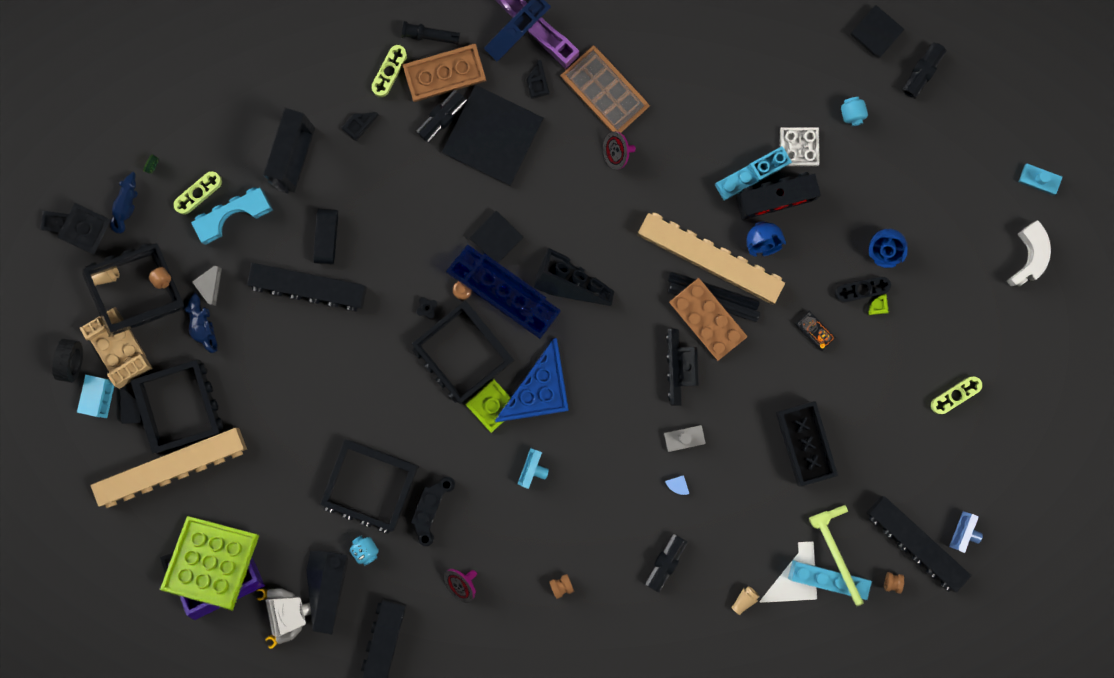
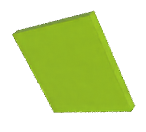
M187 516L160 590L233 610L259 535Z

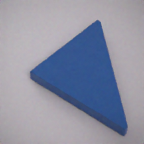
M557 338L550 342L497 416L495 422L569 411Z

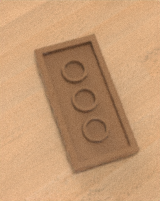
M476 44L403 64L413 102L486 81Z
M699 277L669 301L717 361L748 337Z

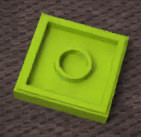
M493 379L466 406L492 433L504 422H495V419L511 397Z

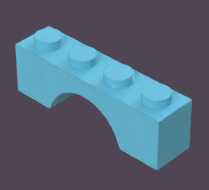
M253 187L246 191V195L233 197L229 200L230 203L224 206L222 204L212 209V212L196 216L195 221L191 223L201 243L206 245L222 237L223 224L234 213L245 212L257 219L273 211L264 191L260 187Z
M792 560L788 576L789 580L851 596L841 573ZM851 575L861 599L867 600L872 581Z

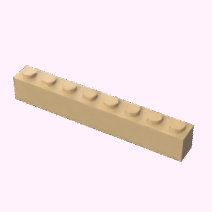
M648 213L637 236L772 305L775 304L785 285V282L781 281L782 278L773 273L769 275L765 273L764 268L758 265L753 267L747 264L748 260L740 256L736 258L730 255L731 252L723 247L720 249L714 247V243L710 240H701L696 237V233L690 230L685 232L679 229L680 226L672 221L669 223L663 221V217L657 213Z
M233 428L91 485L98 506H105L107 509L117 505L116 501L120 499L127 501L135 498V493L142 492V494L153 491L152 487L158 484L160 487L168 485L173 478L177 477L178 480L189 476L188 472L195 470L198 473L206 470V465L214 463V466L225 462L224 458L232 456V459L243 455L242 451L247 450L240 429Z

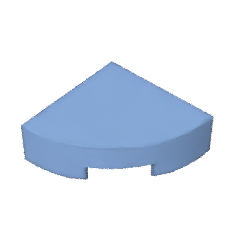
M684 475L665 481L668 488L673 492L681 495L689 494Z

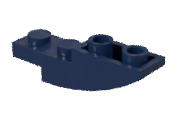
M530 0L484 49L498 62L551 6L545 0Z

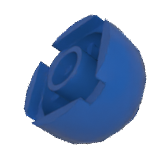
M765 221L756 223L750 229L746 238L748 251L752 256H757L756 253H762V256L774 254L782 249L783 243L786 244L781 228L776 224Z
M883 229L873 235L869 243L870 258L872 257L875 264L884 268H893L901 261H905L908 244L903 234L894 229Z

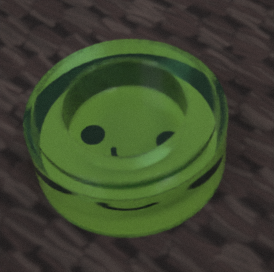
M151 154L143 171L152 174L159 158Z

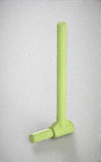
M846 505L809 517L812 527L820 528L856 606L862 605L861 596L827 526L832 518L848 512Z

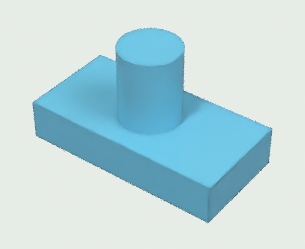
M1025 164L1019 183L1051 195H1056L1062 176L1030 164Z
M530 448L518 485L529 489L533 476L546 479L549 469L538 465L542 452Z

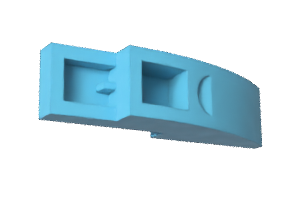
M783 146L715 183V186L725 201L742 192V189L752 187L791 164L792 161Z

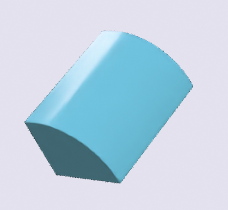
M85 375L77 412L107 418L114 390L111 380Z

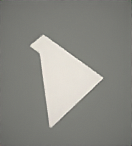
M798 542L799 553L793 560L815 566L814 542ZM791 561L759 602L816 600L817 589L816 587L788 579Z

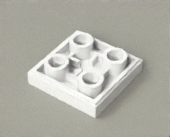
M780 128V147L783 146L792 161L787 166H819V128Z

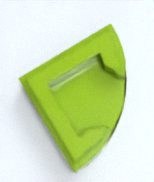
M887 294L881 295L872 301L868 315L889 313Z

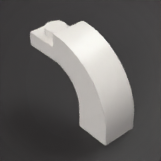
M1038 220L1032 222L1018 233L1027 246L1028 260L1019 272L1007 280L1011 287L1015 285L1020 287L1028 279L1030 281L1036 280L1042 275L1049 263L1051 255L1050 240L1046 230Z

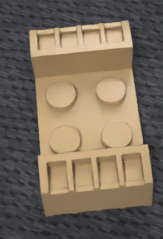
M116 307L107 311L111 324L124 320ZM100 316L80 328L85 339L91 341L108 369L109 373L107 376L115 387L120 389L130 383V380L136 379L152 369L131 330L109 337Z

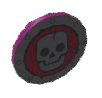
M612 131L606 136L603 143L605 161L612 169L618 170L625 167L629 159V153L635 152L636 148L634 145H628L622 133Z
M455 569L446 571L444 581L452 595L465 603L471 602L474 599L476 590L471 580L477 576L476 571L471 570L466 575Z

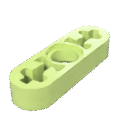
M395 45L389 50L372 83V91L377 97H385L389 93L407 58L406 50L400 45ZM400 50L402 57L397 58L395 62L399 65L396 66L394 63H392L395 59V55L393 53L398 52ZM391 66L395 69L392 76L384 74L386 67ZM382 76L385 80H388L390 82L388 83L387 81H385L383 85L385 90H381L380 92H378L376 86H380L382 84L383 79L380 78Z
M216 172L206 173L176 198L174 209L183 215L190 213L221 186L222 179L220 175ZM210 177H213V178L217 177V178L215 179V182H216L215 185L209 184V185L207 186V188H209L208 191L206 190L205 187H203V186L201 185L202 183H204L205 185H207V184L210 182V180H209ZM196 188L203 190V195L200 198H194L193 191ZM188 195L192 200L195 201L194 203L189 201L186 204L187 208L185 210L183 208L179 209L181 207V201L185 203L189 200L187 198Z
M974 376L964 379L933 399L931 402L932 411L936 414H945L980 392L982 389L981 380ZM969 381L977 383L975 390L972 388L965 392L963 389L970 385ZM954 390L961 392V399L959 401L952 399L951 394ZM948 399L950 402L943 405L944 410L936 408L938 406L937 401L944 402Z

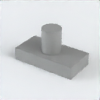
M702 425L664 433L668 452L706 444Z

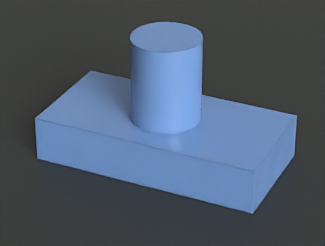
M962 512L950 543V548L965 553L969 541L977 544L981 542L983 534L974 530L978 516Z

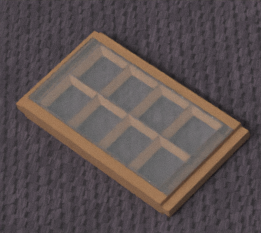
M594 45L560 75L611 132L617 131L622 133L650 107L648 102Z

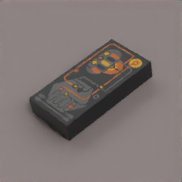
M810 311L795 323L820 351H823L836 338Z

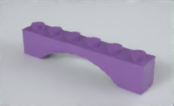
M495 0L512 17L527 4L525 0ZM542 17L527 31L565 69L579 56V50Z

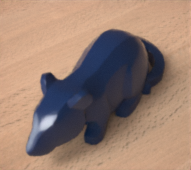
M132 172L124 181L119 183L121 189L116 200L113 202L111 228L116 233H123L125 231L124 220L130 218L135 208L133 199L138 195L137 191H134L136 187L135 172ZM115 220H116V222H117V224H118V228H116V226H115V223H114Z
M194 293L189 300L188 306L185 308V312H188L190 317L189 334L196 342L202 343L208 352L215 353L218 351L214 328L212 322L209 323V320H207V317L210 316V311L206 307L201 309L200 298Z

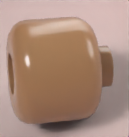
M159 267L150 273L149 280L155 288L161 289L169 286L171 276L165 268Z
M458 281L453 286V294L459 300H466L471 296L472 288L468 282Z

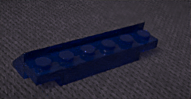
M469 245L465 247L446 271L447 274L539 339L547 332L561 312L560 309L546 300L547 297L485 253L482 255Z

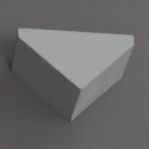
M213 266L192 282L206 302L216 306L222 270L218 266Z

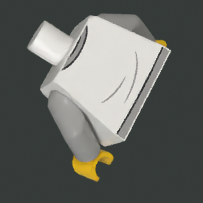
M258 589L257 591H262L264 595L262 598H257V600L266 601L272 635L267 637L266 640L271 639L274 644L268 646V648H273L277 644L293 640L302 630V626L306 624L305 616L311 614L310 603L302 604L300 597H296L293 592L284 589Z

